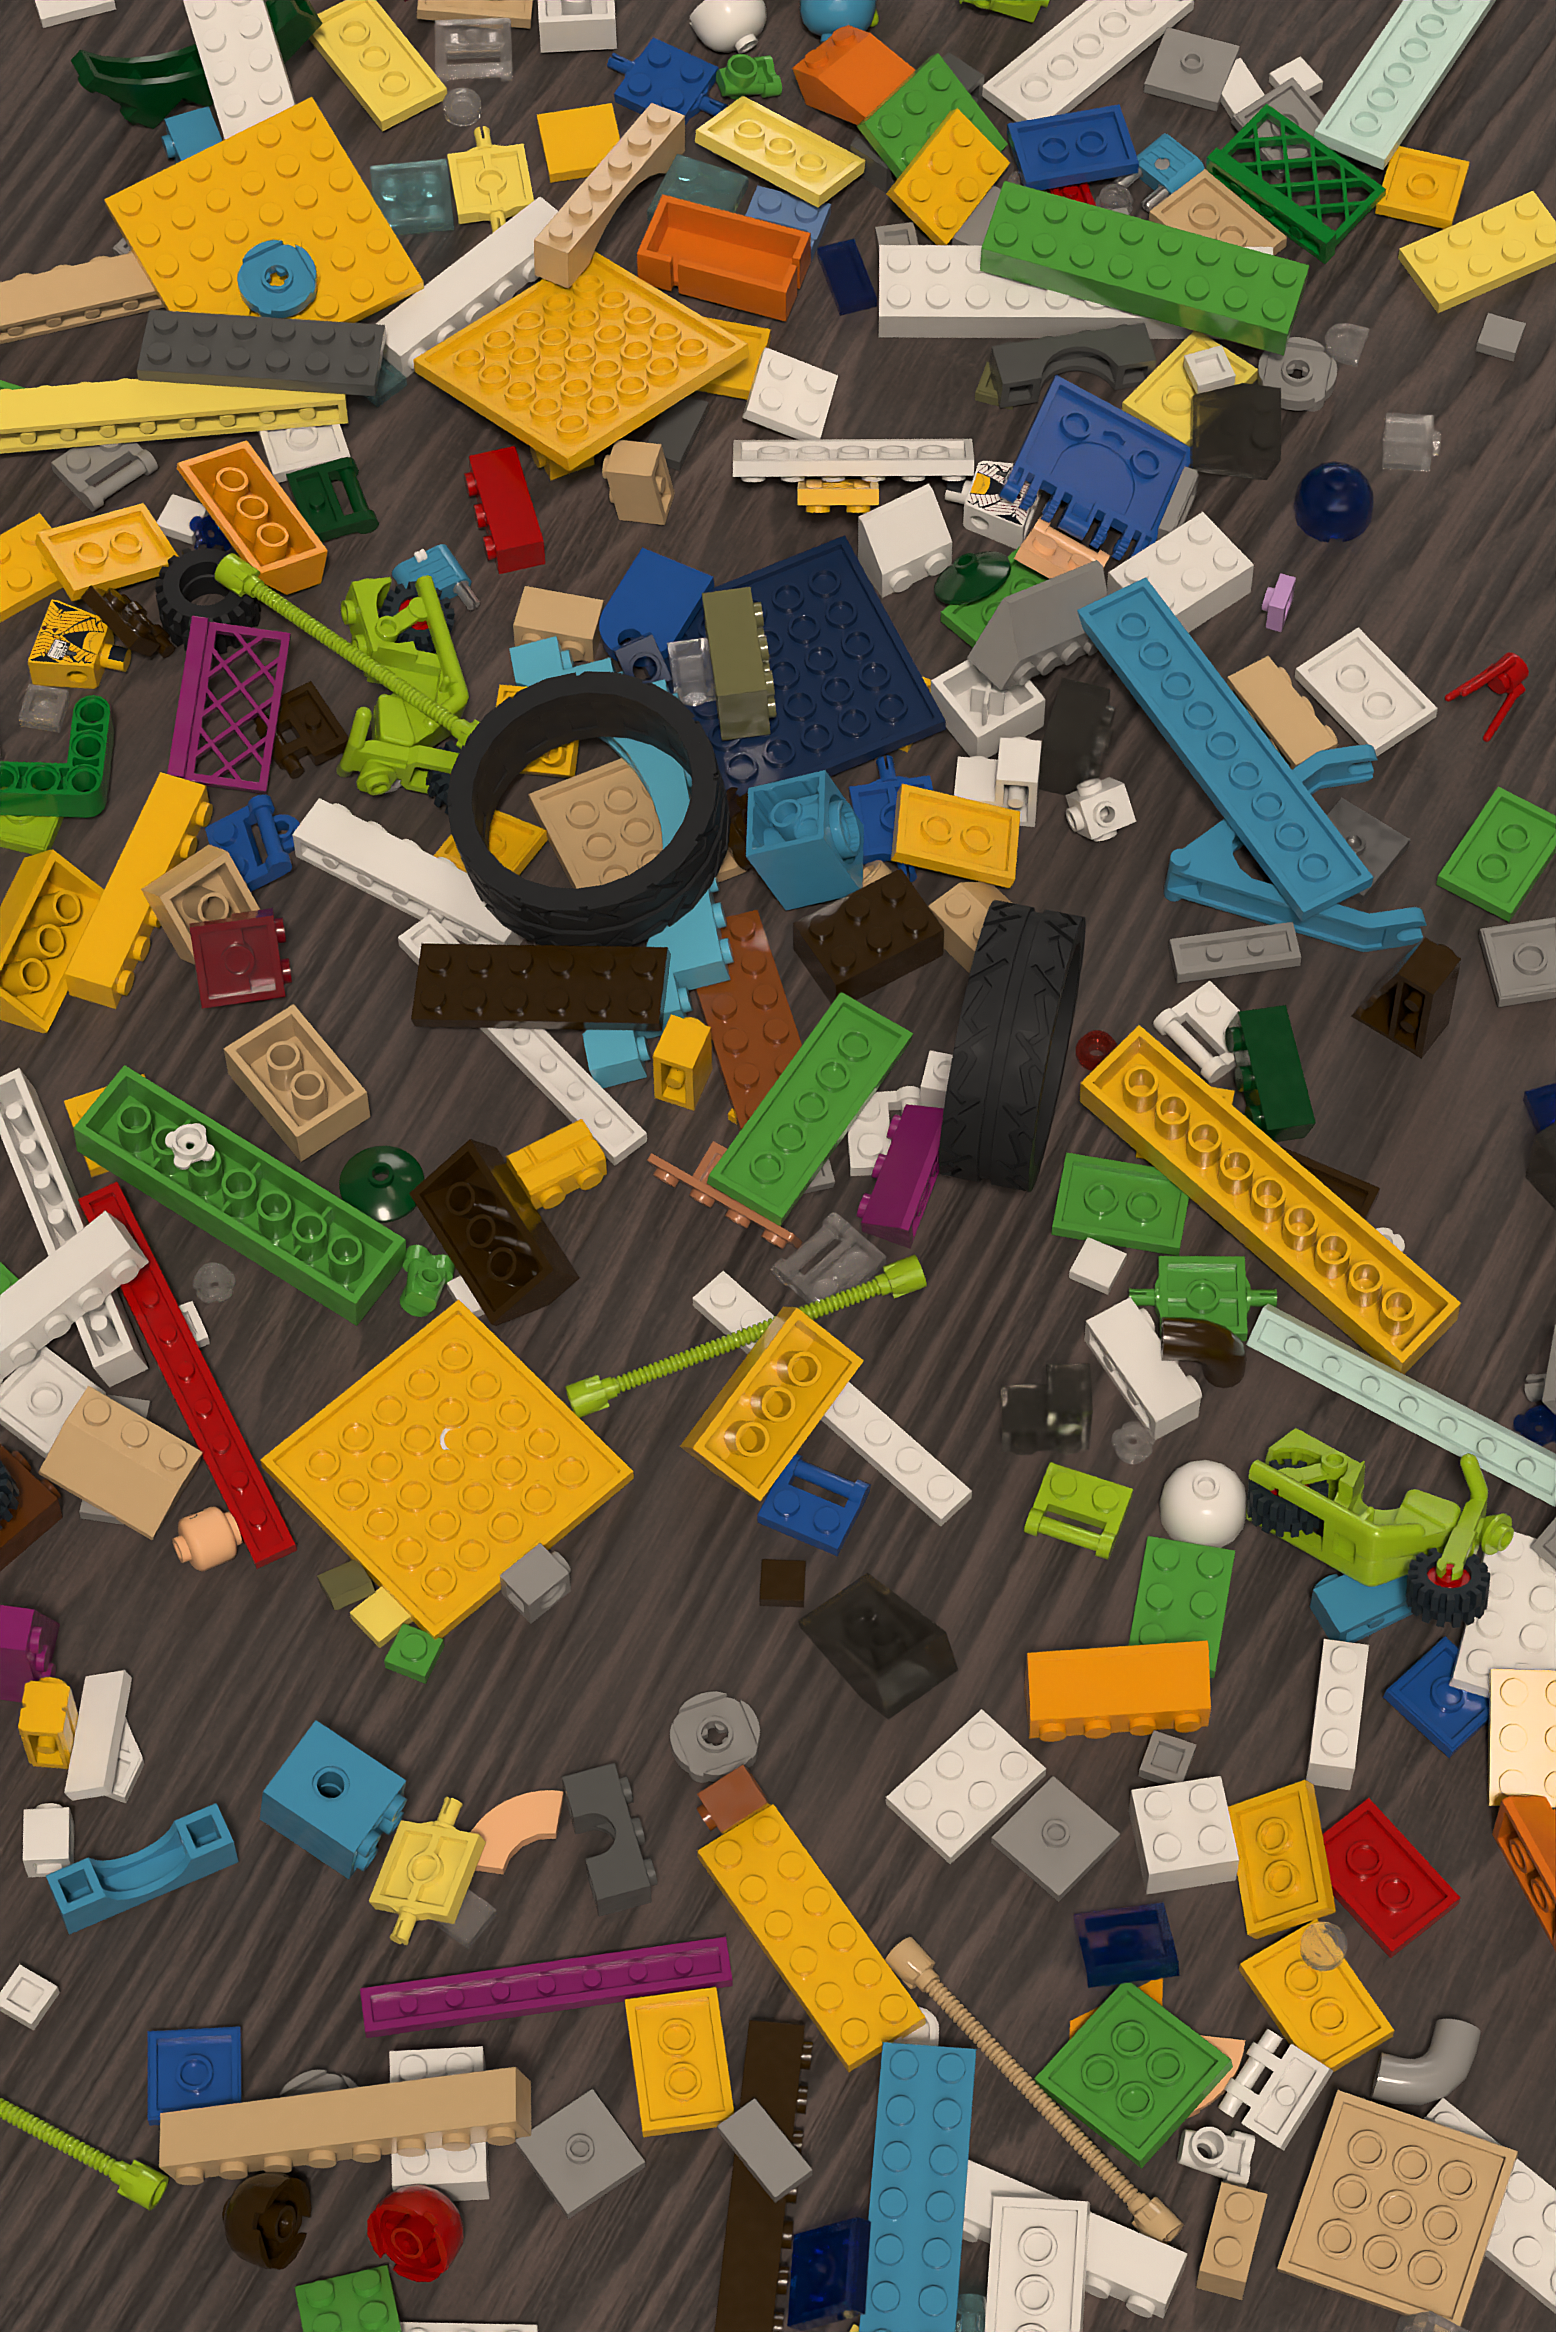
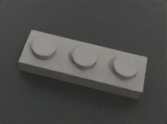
M1293 922L1169 940V951L1177 983L1300 966L1301 953Z

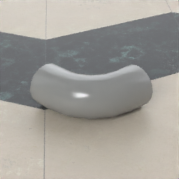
M1440 2019L1435 2022L1431 2045L1422 2057L1406 2059L1381 2053L1374 2075L1371 2098L1392 2104L1421 2106L1447 2097L1467 2078L1477 2055L1481 2031L1476 2026L1461 2020Z

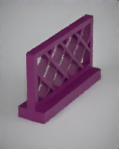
M192 616L167 774L206 786L267 794L291 633L209 622V618ZM217 634L234 636L243 648L224 661L215 650ZM242 637L254 640L247 644ZM263 641L281 643L279 657L265 667L252 651ZM245 654H248L260 670L243 683H240L229 666ZM214 656L219 665L212 669ZM277 667L276 677L274 680V678L271 676L269 672ZM224 670L236 685V688L217 700L209 690V681ZM265 676L274 688L273 696L258 706L246 689ZM242 693L254 710L234 723L222 706ZM208 696L213 704L205 709ZM271 706L270 716L268 719L266 715L263 713V711H265L267 708ZM218 709L230 727L211 740L202 728L203 720ZM256 716H259L268 727L267 735L252 746L240 728ZM235 732L247 747V750L231 762H228L216 745ZM202 736L207 744H205L203 747L199 749L200 739ZM265 746L262 759L257 751ZM212 749L224 767L211 776L196 774L197 759ZM253 755L261 766L259 782L241 780L233 768ZM229 772L234 779L222 776Z

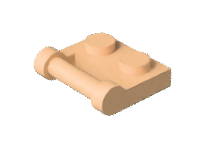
M1040 517L1014 557L1018 562L1051 579L1095 560H1098L1103 565L1104 570L1111 555L1102 550L1098 553L1050 527L1051 522L1048 523Z

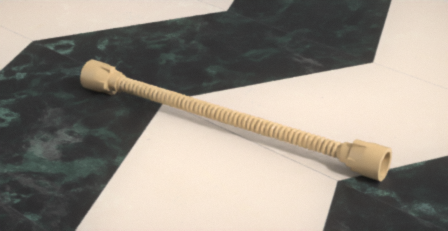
M908 1937L897 1944L885 1959L891 1970L910 1989H914L917 1986L922 1992L929 1993L933 2001L937 2002V2005L941 2006V2009L945 2010L946 2014H949V2018L953 2019V2022L957 2023V2026L961 2027V2030L965 2031L966 2035H969V2039L973 2040V2043L977 2044V2047L981 2048L982 2052H985V2056L989 2057V2060L993 2061V2064L997 2065L998 2069H1001V2073L1005 2074V2077L1009 2078V2081L1013 2082L1014 2086H1017V2090L1021 2091V2094L1025 2095L1026 2099H1029L1033 2107L1037 2108V2111L1041 2112L1042 2116H1045L1049 2124L1053 2125L1054 2129H1057V2132L1065 2138L1066 2142H1070V2146H1074V2150L1078 2151V2154L1082 2155L1083 2159H1086V2163L1090 2164V2167L1094 2168L1095 2172H1098L1102 2180L1106 2181L1107 2185H1111L1110 2188L1116 2194H1119L1120 2199L1123 2198V2202L1127 2203L1128 2211L1134 2216L1132 2224L1141 2234L1166 2245L1169 2244L1182 2230L1184 2224L1158 2197L1150 2200L1145 2193L1141 2194L1137 2188H1134L1133 2184H1129L1130 2181L1124 2175H1121V2171H1117V2167L1113 2166V2163L1109 2162L1108 2158H1105V2154L1101 2153V2150L1097 2149L1096 2145H1093V2142L1089 2140L1088 2136H1085L1084 2132H1080L1081 2129L1076 2127L1075 2123H1072V2119H1068V2115L1064 2114V2111L1060 2110V2107L1056 2106L1055 2102H1052V2098L1048 2097V2094L1044 2093L1043 2089H1040L1036 2081L1032 2080V2077L1028 2076L1027 2072H1024L1019 2063H1016V2060L1012 2059L1011 2055H1008V2052L1000 2046L999 2042H996L995 2038H992V2035L984 2029L983 2025H980L979 2021H976V2018L968 2012L967 2008H964V2005L960 2004L959 2000H956V1997L948 1991V1988L944 1987L943 1983H940L939 1975L933 1970L935 1962L912 1937Z

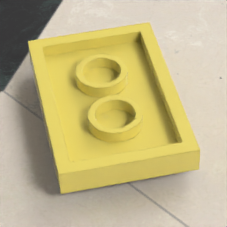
M1193 331L1122 402V410L1191 447L1257 380L1258 369L1223 347L1236 375L1235 385L1197 395L1183 365L1184 355L1217 347L1220 344L1201 332Z

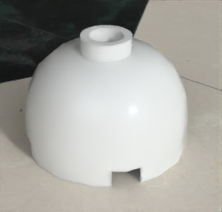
M704 0L692 12L689 19L691 20L690 24L705 46L716 52L729 53L737 50L741 54L749 51L758 43L756 37L764 28L767 12L763 0Z
M1209 1460L1188 1462L1177 1468L1164 1484L1159 1503L1161 1524L1175 1541L1222 1548L1233 1542L1243 1530L1247 1510L1244 1484L1234 1471L1221 1463Z

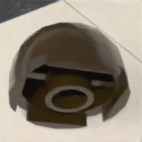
M266 2172L247 2178L236 2188L223 2207L222 2218L225 2235L232 2251L239 2258L261 2268H274L278 2270L286 2268L297 2257L306 2239L307 2233H298L302 2224V2216L311 2217L310 2192L304 2181L281 2173Z

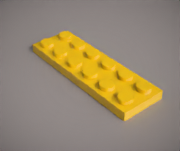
M774 1804L697 1850L699 1861L848 2073L881 2053L883 2042L892 2043L901 2036L903 2039L926 2024L924 2014Z

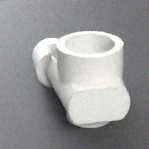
M1203 2127L1198 2131L1184 2129L1180 2139L1177 2163L1220 2177L1224 2183L1246 2188L1250 2175V2161L1255 2145V2135L1233 2130L1231 2136H1228L1215 2127ZM1197 2147L1207 2151L1208 2159L1199 2153Z

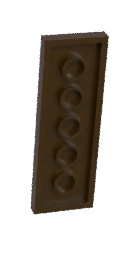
M421 943L411 1020L416 1027L662 1031L671 953L668 947Z

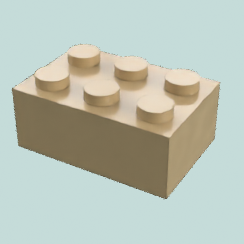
M294 1004L224 1048L228 1074L300 1162L371 1117L367 1091Z

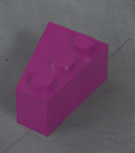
M0 1605V1700L22 1703L25 1683L39 1681V1679L44 1677L55 1678L56 1666L51 1662L60 1624L35 1609Z

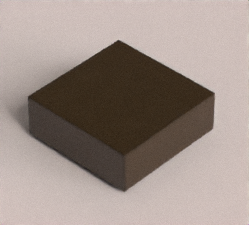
M762 1559L760 1606L804 1608L806 1561Z

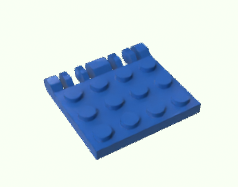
M1056 375L1048 387L998 496L1013 504L1024 482L1027 481L1030 484L1020 501V508L1027 511L1029 507H1032L1040 488L1052 495L1042 510V520L1049 523L1062 500L1068 504L1059 519L1057 528L1082 541L1093 519L1096 518L1100 522L1089 545L1098 549L1104 543L1108 535L1107 531L1111 526L1122 532L1119 540H1117L1113 547L1111 557L1120 561L1131 539L1136 540L1129 553L1128 560L1156 542L1159 525L1184 466L1189 467L1196 450Z

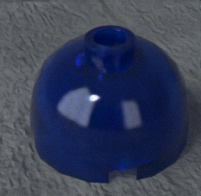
M1331 461L1321 463L1309 470L1299 482L1295 494L1294 510L1298 526L1307 535L1321 542L1328 543L1330 538H1343L1342 542H1346L1363 534L1371 523L1374 505V494L1370 481L1358 468L1345 462Z

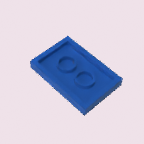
M1120 104L1007 124L1008 140L1023 186L1036 190H1045L1138 173L1139 161Z

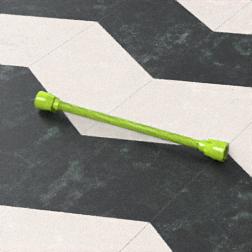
M230 553L221 560L215 571V580L240 597L247 594L252 598L261 600L265 605L297 627H300L309 635H312L313 638L328 646L332 651L364 673H367V675L383 684V686L411 703L412 706L427 714L428 717H431V719L444 728H447V730L451 731L452 736L458 739L457 747L461 749L463 745L465 746L468 736L480 723L475 719L469 723L465 719H459V717L447 711L443 706L431 700V698L415 689V687L399 678V676L383 667V665L367 656L358 648H355L354 645H351V643L328 629L322 623L312 618L303 610H300L291 602H288L287 599H284V597L266 586L264 581L258 578L260 575L259 570L236 554Z
M913 1254L882 1266L884 1273L874 1276L871 1282L867 1281L866 1284L862 1283L861 1286L857 1285L856 1288L851 1287V1290L846 1289V1292L841 1291L840 1294L830 1295V1298L825 1297V1300L822 1298L820 1302L817 1300L814 1303L811 1302L809 1306L806 1304L804 1308L801 1306L799 1309L812 1320L813 1318L818 1319V1316L823 1317L824 1314L828 1315L829 1312L833 1313L834 1310L839 1311V1308L844 1309V1306L849 1307L850 1304L854 1305L855 1302L859 1303L860 1300L865 1301V1298L870 1299V1296L873 1298L875 1294L884 1296L892 1293L895 1299L927 1287V1283L919 1260ZM769 1318L768 1322L764 1320L763 1323L753 1324L752 1328L748 1326L747 1329L743 1328L742 1331L737 1330V1333L727 1334L726 1338L722 1336L721 1339L717 1338L716 1341L711 1340V1343L706 1342L705 1345L701 1344L700 1347L696 1346L695 1349L690 1348V1351L685 1350V1353L680 1352L679 1355L675 1354L674 1357L669 1356V1359L664 1358V1361L659 1360L658 1363L654 1362L653 1365L648 1364V1367L645 1365L643 1369L638 1368V1371L634 1369L632 1373L629 1371L627 1375L625 1373L622 1374V1377L619 1375L617 1379L615 1377L612 1379L607 1377L600 1380L597 1374L567 1385L565 1390L573 1412L579 1418L610 1407L608 1400L618 1397L617 1394H620V1391L625 1392L626 1389L630 1390L631 1387L635 1388L636 1385L641 1386V1383L646 1384L647 1381L651 1382L652 1379L656 1380L657 1377L662 1378V1375L667 1376V1373L672 1374L673 1371L677 1372L678 1369L683 1370V1367L688 1368V1365L693 1366L694 1363L698 1364L699 1361L704 1362V1359L709 1360V1357L712 1359L714 1355L719 1356L720 1353L723 1355L725 1351L728 1353L730 1349L733 1351L735 1347L737 1349L740 1348V1345L744 1347L746 1343L747 1345L751 1344V1341L754 1343L756 1339H760L773 1320Z
M0 2098V2118L4 2121L7 2120L8 2123H12L13 2126H17L30 2135L32 2134L33 2137L43 2140L44 2143H48L50 2146L53 2145L59 2151H63L65 2154L68 2153L70 2157L73 2156L79 2162H83L85 2165L88 2164L90 2168L93 2167L94 2170L109 2176L111 2182L119 2185L118 2194L149 2211L154 2209L159 2203L169 2181V2178L136 2159L131 2165L123 2160L116 2161L114 2158L106 2156L105 2153L95 2150L94 2147L90 2148V2145H85L79 2139H75L73 2136L70 2137L68 2133L65 2134L64 2131H60L59 2128H55L48 2122L45 2123L44 2120H40L33 2114L25 2112L24 2109H20L18 2106H14L13 2103Z

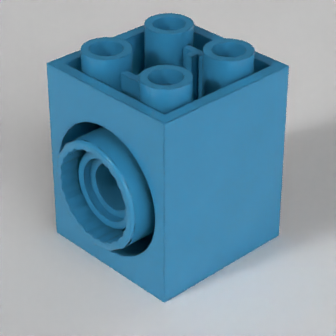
M826 770L748 788L746 857L785 911L843 898L863 888L864 825Z
M315 1720L264 1789L260 1820L347 1879H350L357 1868L364 1872L378 1853L379 1849L376 1845L383 1832L390 1836L405 1814L402 1812V1809L407 1802V1799L403 1797L406 1780Z

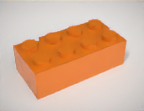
M662 194L637 252L638 277L656 288L672 291L673 286H678L679 294L786 322L797 297V288L800 289L811 263V233Z

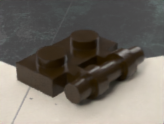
M92 585L81 596L84 602L130 650L149 657L157 651L163 658L169 657L174 652L175 646L168 640V633L159 624L154 625L146 617L147 611L139 602H132L127 595H121L112 588L105 591Z
M312 681L283 694L281 699L273 759L280 769H285L290 778L294 779L301 776L304 772V768L299 762L301 757L308 754L314 765L317 766L343 753L349 739ZM266 710L263 711V713H264V714L266 715V717L269 719V715H268V713L266 712ZM256 716L252 719L256 724L255 732L262 739L267 735L268 727L259 716ZM291 728L297 739L287 743L281 733Z

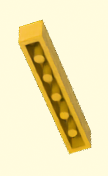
M160 772L66 969L65 978L69 995L116 1009L122 995L127 996L131 991L134 982L133 971L138 961L143 962L150 948L149 937L154 927L159 928L161 926L141 889L195 854L197 835L201 826L207 827L213 812V805L209 803L206 785Z

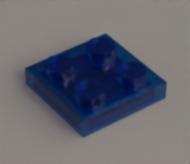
M1164 1902L1073 1914L1074 1930L1088 1988L1180 1976L1179 1960Z
M854 2217L794 2235L787 2327L805 2331L865 2314L871 2221Z

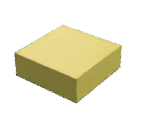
M382 1586L350 1612L351 1619L379 1648L398 1634L403 1623L409 1625L413 1622L411 1616Z

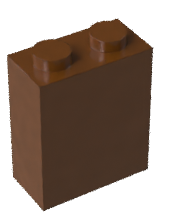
M0 1444V1461L17 1483L15 1485L19 1489V1496L15 1497L19 1502L17 1510L8 1509L13 1515L9 1523L3 1518L0 1520V1525L2 1526L0 1530V1571H2L61 1520L63 1516L58 1501L61 1499V1495L53 1484L45 1478L39 1481L30 1473L32 1470L30 1464L19 1452L14 1450L10 1454Z

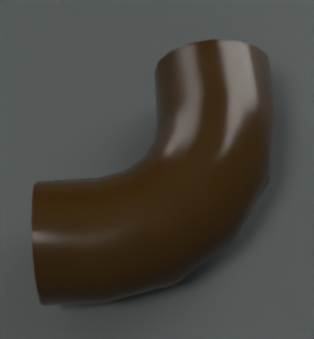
M1162 1317V1361L1201 1363L1203 1376L1208 1383L1215 1387L1230 1388L1240 1383L1244 1377L1247 1358L1242 1340L1226 1326L1205 1319Z

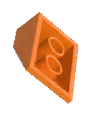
M850 25L835 30L831 37L816 49L808 52L805 58L792 68L806 105L856 125L860 124L915 71L912 66L871 33Z

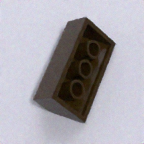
M469 1139L409 1193L492 1325H500L550 1305L580 1278L496 1147Z

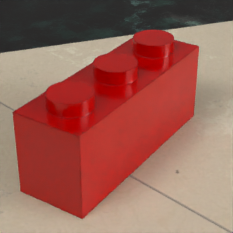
M511 446L470 455V472L464 473V481L468 496H476L478 504L473 505L478 529L485 527L487 536L482 537L487 560H495L498 574L544 565V540L516 447Z

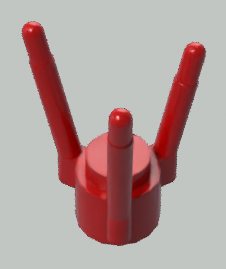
M1505 653L1483 672L1446 694L1445 700L1450 702L1461 695L1466 697L1485 684H1488L1491 690L1497 694L1508 693L1509 695L1483 736V740L1489 742L1516 699L1526 691L1522 682L1529 675L1528 667L1523 659L1515 653Z

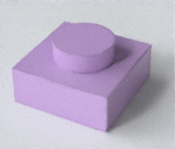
M1280 573L1276 587L1267 588L1262 604V610L1268 612L1266 628L1282 632L1293 602L1295 577Z

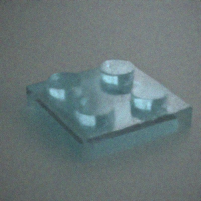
M677 154L647 210V220L651 221L662 194L735 213L748 188V176Z
M447 159L370 166L373 199L395 235L454 230Z

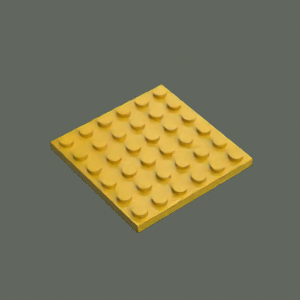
M313 97L104 199L108 212L167 311L260 317L258 313L252 311L242 300L237 276L243 264L242 259L246 253L254 246L270 240H280L285 245L295 247L296 244L302 247L311 256L316 267V298L301 312L286 319L356 323L424 289V282ZM277 272L272 273L269 284L281 286L288 277L287 275L280 277Z
M594 251L589 265L569 289L542 279L413 359L415 373L566 470L571 471L748 358L749 350L746 342Z
M459 1299L260 1459L262 1468L352 1560L360 1563L367 1575L379 1587L382 1586L411 1616V1620L434 1640L438 1637L443 1638L500 1591V1575L539 1543L549 1550L634 1479L633 1470ZM445 1428L451 1429L444 1438L445 1445L450 1450H443L440 1445V1436Z

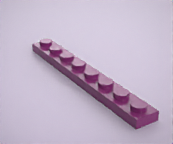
M726 1937L360 1988L366 2038L625 2002V1999L712 1987L733 1986L727 1940Z

